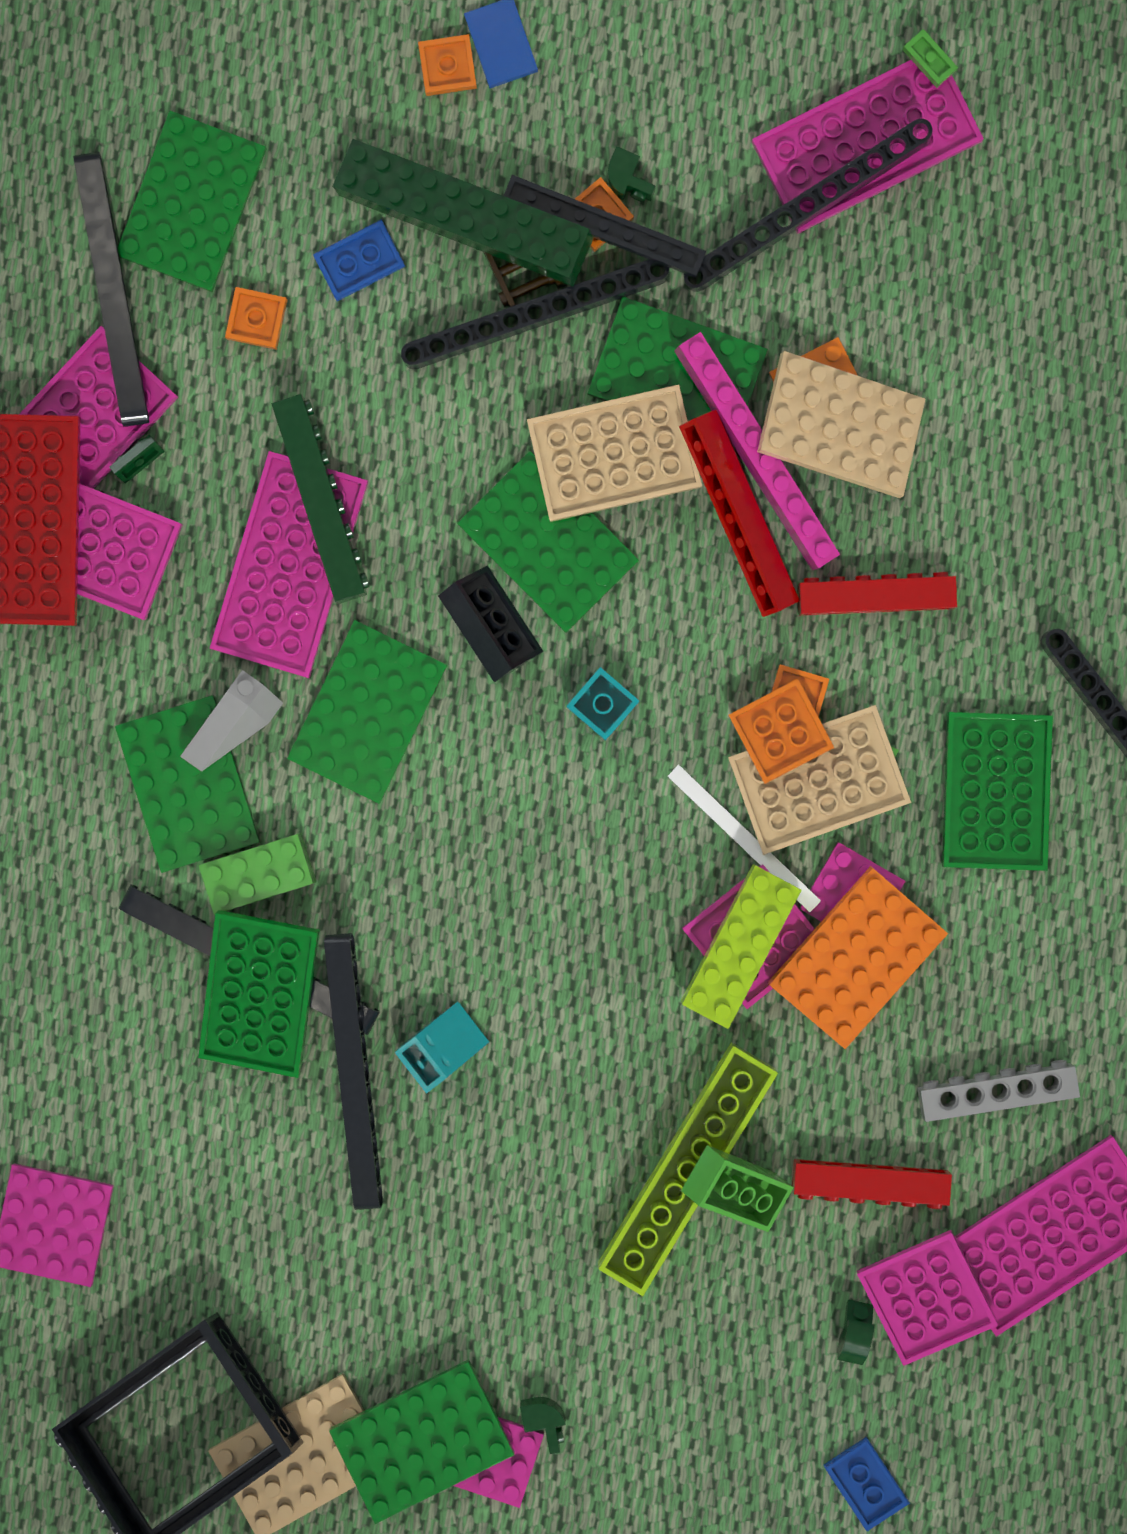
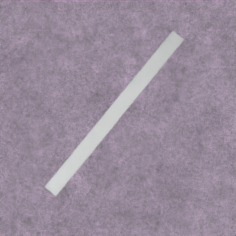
M676 766L668 777L760 865L763 864L771 874L801 889L802 891L797 901L811 912L821 900L771 852L763 855L758 840L681 766Z

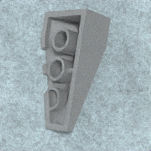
M242 670L180 757L202 772L268 725L283 702L263 684Z

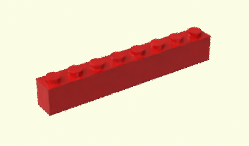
M717 410L708 412L680 425L679 428L762 617L779 612L800 601Z

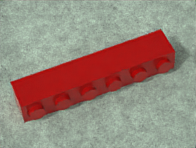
M948 572L933 573V577L923 578V573L907 574V578L897 579V574L881 575V579L871 580V575L855 576L854 581H845L844 576L829 577V582H819L817 577L804 578V583L798 584L799 616L957 608L956 576H949Z
M794 1159L792 1186L794 1188L792 1192L794 1195H798L797 1197L800 1199L811 1200L813 1196H822L823 1200L834 1202L839 1201V1198H849V1201L852 1203H865V1200H875V1203L879 1205L901 1202V1205L905 1207H916L917 1203L927 1204L926 1207L932 1209H942V1205L950 1206L952 1174L948 1170Z

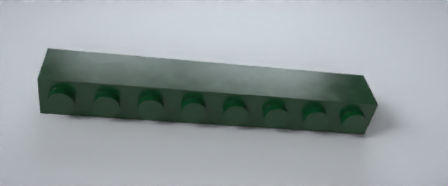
M302 394L271 403L334 601L337 604H341L366 596V588L370 587L365 572L360 573L358 564L362 563L358 549H353L350 539L354 538L350 524H345L342 514L346 513L342 499H337L334 492L335 489H338L334 474L329 475L326 465L330 464L326 449L321 450L318 440L322 439L318 425H313L310 417L314 415L309 399L305 400Z

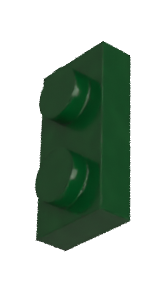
M149 434L139 440L127 453L119 456L109 467L126 484L165 451Z

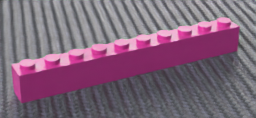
M702 333L696 334L679 345L674 352L711 411L717 410L731 443L811 570L819 569L839 556L840 553L780 459L757 452L762 429Z

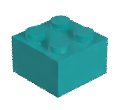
M600 667L566 707L606 741L639 703V700Z

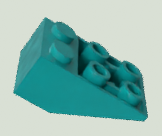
M457 1001L399 1046L395 1054L427 1094L490 1041L459 1001Z

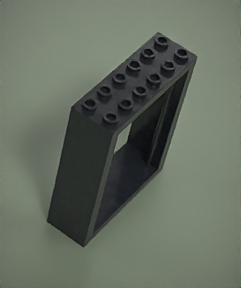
M218 1312L200 1322L52 1429L56 1443L64 1448L68 1454L70 1465L75 1470H78L82 1476L84 1487L87 1491L92 1492L96 1498L97 1507L110 1520L111 1529L114 1534H181L289 1457L304 1443ZM207 1342L273 1443L152 1529L87 1427Z

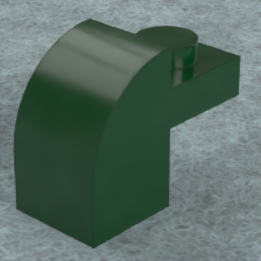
M616 146L608 166L609 187L621 200H624L628 191L631 193L630 196L637 201L644 202L645 199L651 201L656 186L634 176L640 163V156Z
M850 1299L847 1301L844 1328L839 1337L837 1360L858 1365L864 1364L870 1351L874 1332V1324H872L874 1307L872 1304Z
M546 1397L521 1400L520 1410L524 1432L545 1429L550 1454L560 1453V1443H564L562 1427L558 1426L566 1425L563 1409L554 1400Z

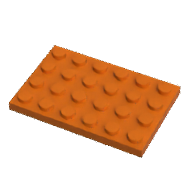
M870 866L767 983L846 1049L948 933Z

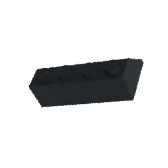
M488 565L454 582L438 595L494 682L507 676L543 652Z

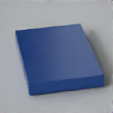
M501 0L464 13L489 89L538 72L514 0Z
M382 219L313 254L336 301L405 267Z
M867 1437L824 1464V1468L866 1531H869L910 1504Z

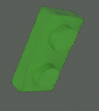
M924 29L902 49L936 88L958 69L955 63Z

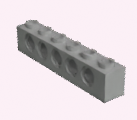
M1066 1060L1052 1061L1049 1067L1041 1068V1064H1031L1025 1066L1026 1070L1016 1072L1015 1068H1006L1000 1070L999 1075L990 1076L989 1072L974 1074V1079L964 1080V1076L949 1078L948 1083L939 1084L938 1080L923 1082V1087H917L922 1119L925 1122L1079 1098L1080 1092L1076 1068L1074 1065L1067 1063ZM1053 1075V1085L1045 1088L1043 1085L1045 1077ZM1027 1079L1029 1083L1028 1088L1023 1092H1019L1017 1088L1018 1083L1021 1080ZM1001 1083L1003 1085L1002 1093L993 1096V1086ZM970 1088H977L978 1094L976 1098L968 1100L966 1098L967 1091ZM945 1092H951V1101L947 1104H942L940 1101L941 1095Z

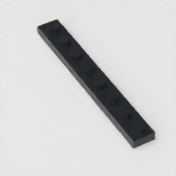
M515 175L511 176L503 195L589 228L593 238L695 278L706 254L705 250Z

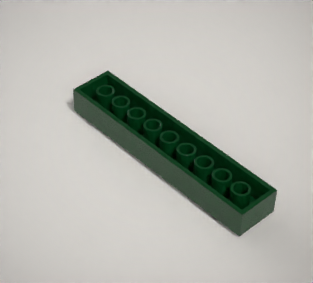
M353 138L332 186L339 196L570 286H574L594 239L589 228Z

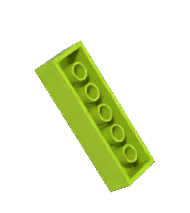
M753 864L684 993L681 1004L729 1029L802 890Z

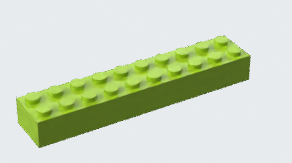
M730 1043L599 1259L598 1269L644 1296L698 1206L681 1191L707 1145L730 1154L776 1078L778 1072L774 1067L736 1044Z

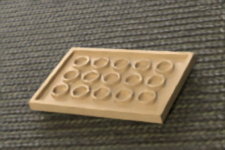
M783 351L780 354L757 452L901 498L904 496L925 398Z
M679 385L527 419L550 522L702 488L699 471L679 428L680 425L688 422Z
M876 705L823 723L822 725L834 749L764 784L747 751L728 757L763 855L911 803Z
M344 1373L282 1407V1410L304 1443L289 1457L234 1495L255 1534H272L356 1486L329 1432L331 1427L364 1411ZM258 1421L211 1447L208 1452L224 1478L273 1442Z

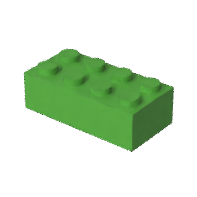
M301 833L198 865L214 915L218 910L228 911L317 882Z
M707 1145L681 1191L702 1208L769 1232L794 1187L773 1171Z

